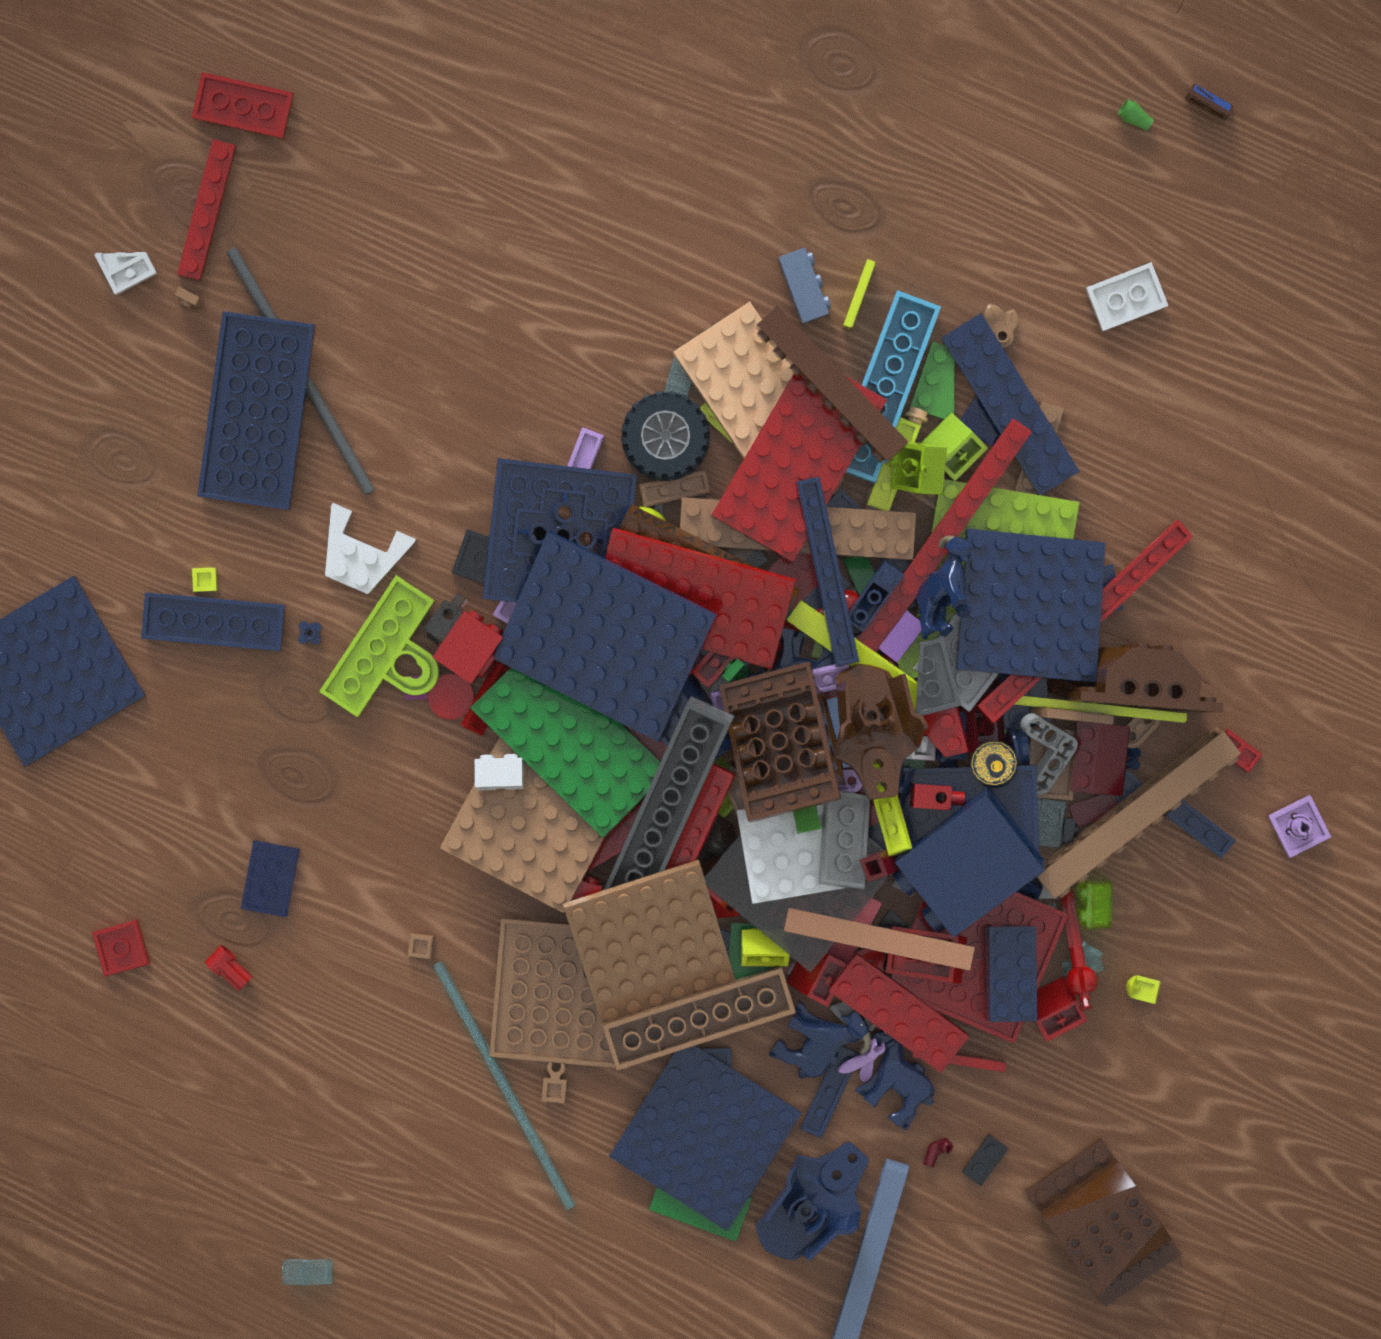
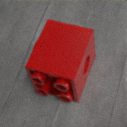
M474 610L470 612L463 611L432 657L470 684H475L479 677L483 678L495 662L494 654L503 638L502 633L504 632L493 623H490L488 626L482 622L484 617Z

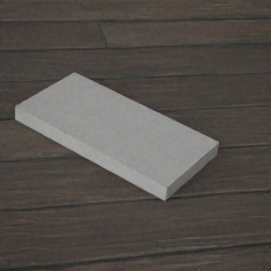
M840 791L841 800L825 803L823 807L819 884L862 890L865 889L866 877L859 860L867 856L870 799L867 795Z

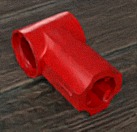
M220 945L205 961V964L211 971L218 976L221 975L238 992L253 977L236 961L233 953L223 945Z

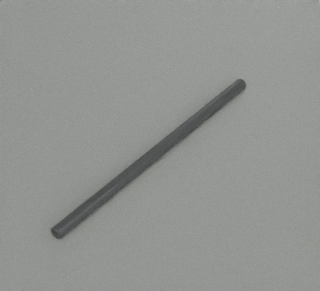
M237 247L227 251V255L262 316L277 319ZM309 375L307 395L363 493L367 495L373 492L375 488Z

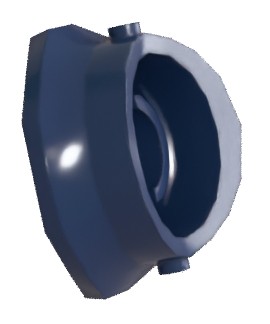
M1008 727L1005 737L1006 744L1015 752L1018 766H1028L1030 764L1029 736L1021 728Z

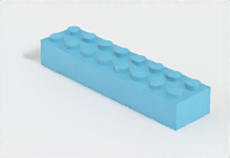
M898 290L895 293L861 384L887 399L880 413L895 428L941 306ZM861 444L845 474L875 484L883 461L879 463L871 454L873 450L867 444L864 446Z

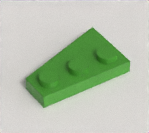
M932 342L910 407L922 409L928 413L927 415L942 420L950 413L954 414V359L946 346Z

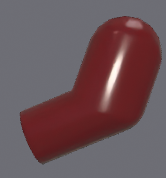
M941 1138L930 1143L923 1164L934 1167L938 1155L952 1151V1142L947 1138Z

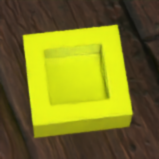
M192 568L193 592L218 591L217 568Z

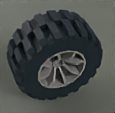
M658 391L655 394L644 396L627 412L622 424L621 441L628 461L640 474L652 480H677L693 473L702 464L709 449L710 428L705 414L696 402L691 401L685 395L677 394V392Z

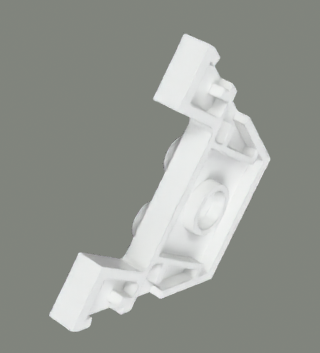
M332 503L325 576L369 594L409 548L415 544L417 539L396 531L388 551L383 552L345 535L344 531L353 511Z

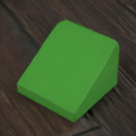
M816 806L793 812L797 834L821 830Z

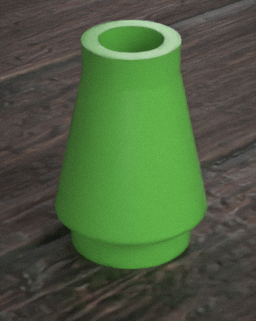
M1129 99L1125 101L1118 112V116L1121 117L1122 121L1145 131L1150 128L1154 121L1136 101L1132 102Z

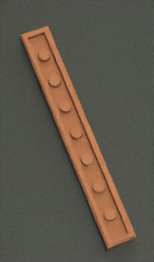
M788 908L784 927L785 932L969 971L975 947L792 908Z

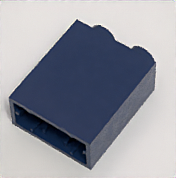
M988 787L912 843L911 850L898 854L895 863L899 870L892 874L897 884L908 896L918 891L928 904L921 912L932 929L939 933L946 928L954 938L1044 872L1046 861Z

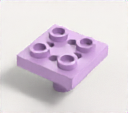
M1311 795L1267 816L1288 858L1331 838ZM1288 828L1291 829V831L1287 830V833L1290 834V835H1287L1286 832H1285L1286 829H1288Z

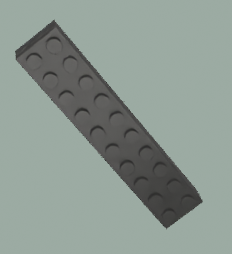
M690 697L604 890L665 871L734 719V715L697 698Z

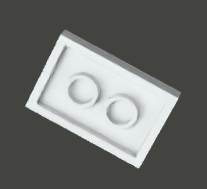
M1152 262L1085 288L1102 332L1168 306Z

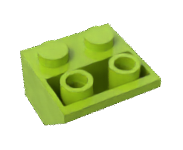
M950 413L921 442L947 447L945 474L954 481L988 449L953 413Z

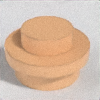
M910 407L909 412L905 413V416L911 422L921 425L928 421V418H926L928 413L922 409Z

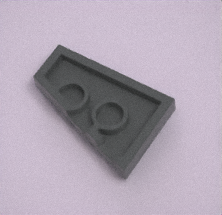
M943 636L920 642L915 713L924 716L961 706Z

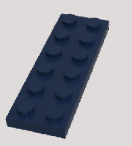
M145 592L141 639L282 651L286 605Z

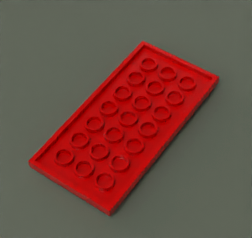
M794 374L711 515L792 563L807 539L795 482L820 477L825 504L827 505L861 446V443L854 436L856 432L851 427L845 428L838 420L840 416L834 410L831 412L823 405L822 401L824 399L818 393L814 395L806 387L807 381L802 376L798 378ZM848 378L881 412L887 399Z
M617 528L612 529L605 559L718 614L703 645V650L734 659L738 658L741 661L772 669L796 579Z

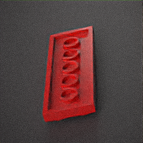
M857 952L828 988L829 992L940 1073L969 1038L968 1033Z

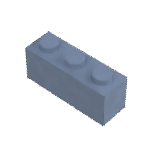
M802 248L780 256L778 261L801 324L805 325L827 317L831 305L828 297H823L820 290L823 287L820 275H815L812 268L815 265L812 253H807L806 248Z

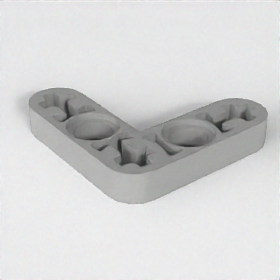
M1030 713L1022 718L1021 729L1031 738L1049 747L1036 766L1037 783L1038 781L1042 782L1041 785L1037 784V794L1043 795L1051 789L1075 753L1078 742L1068 732L1042 717ZM1031 723L1038 725L1040 728L1036 730L1035 728L1029 726ZM1049 730H1054L1053 736L1045 740V734ZM1053 759H1057L1056 766L1049 769V762Z

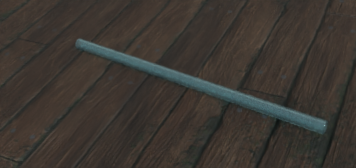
M440 961L432 966L565 1210L576 1206V1203L496 1057H489L490 1046L444 962Z

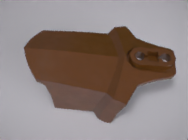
M856 664L847 668L835 678L840 730L835 745L834 758L852 766L870 800L893 798L898 794L903 760L920 748L923 736L928 730V724L923 716L914 712L906 674L892 678L890 672L882 668L866 664ZM873 763H879L880 769H876ZM878 783L883 786L884 792H880L877 789Z

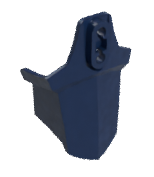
M845 1142L835 1150L819 1158L797 1155L786 1178V1185L755 1223L759 1240L764 1249L780 1258L796 1261L800 1257H805L811 1261L838 1234L849 1235L859 1228V1219L862 1214L855 1192L861 1176L869 1163L868 1157L851 1142ZM850 1153L856 1154L854 1161H848ZM839 1170L841 1172L840 1177L834 1178L832 1176L833 1171Z

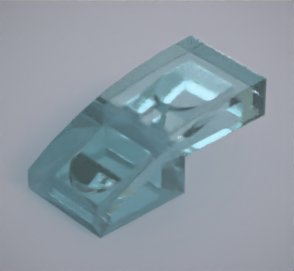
M282 1260V1284H332V1260Z

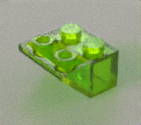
M1085 879L1077 886V897L1081 898V908H1077L1078 921L1081 923V926L1088 930L1112 928V880Z

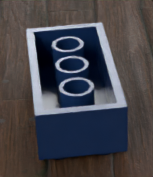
M985 926L986 1020L990 1022L1037 1021L1036 926Z

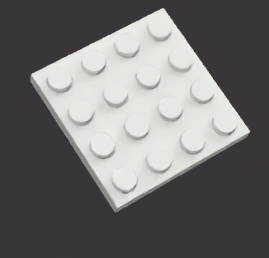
M824 804L816 806L821 830L797 834L793 812L750 823L747 820L745 809L737 810L752 904L845 888L819 884Z

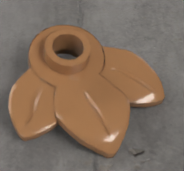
M988 304L985 309L984 318L1001 346L1007 348L1013 342V331L1018 326L1017 313L1012 309L1004 314L998 306ZM1001 332L1005 333L1006 339L1000 340L998 334Z

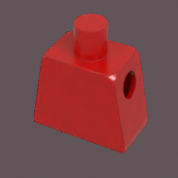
M911 783L910 807L951 810V805L964 806L965 792L952 791V786ZM937 793L943 794L942 801H936Z

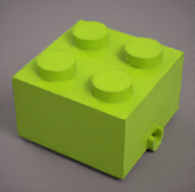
M908 442L907 446L890 463V467L893 469L891 488L919 494L942 495L947 447Z

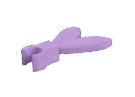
M874 1038L871 1040L870 1049L866 1054L859 1055L842 1063L839 1067V1072L850 1073L860 1068L861 1081H869L873 1073L874 1060L885 1051L884 1042L876 1047L877 1040Z

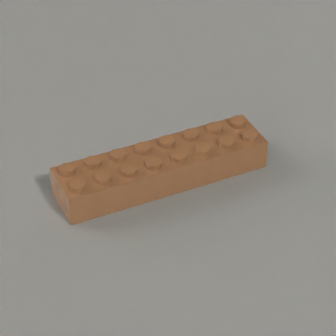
M775 966L735 979L726 984L660 1004L659 1006H653L634 1014H628L615 1020L604 1022L602 1026L616 1070L618 1071L794 1014L796 1011L781 966Z

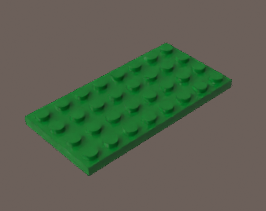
M510 668L470 707L603 839L645 798L660 765V761L621 723L513 668Z

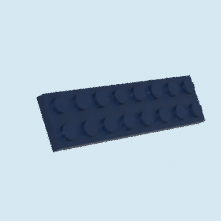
M981 313L941 337L942 342L1000 435L1013 418L1032 431L1015 455V459L1038 495H1043L1080 472Z

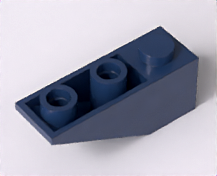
M884 559L849 610L851 624L864 632L901 581L904 572Z

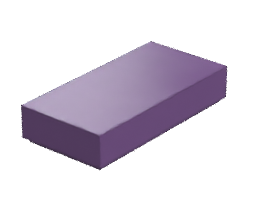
M906 611L878 649L898 662L921 632L920 620Z

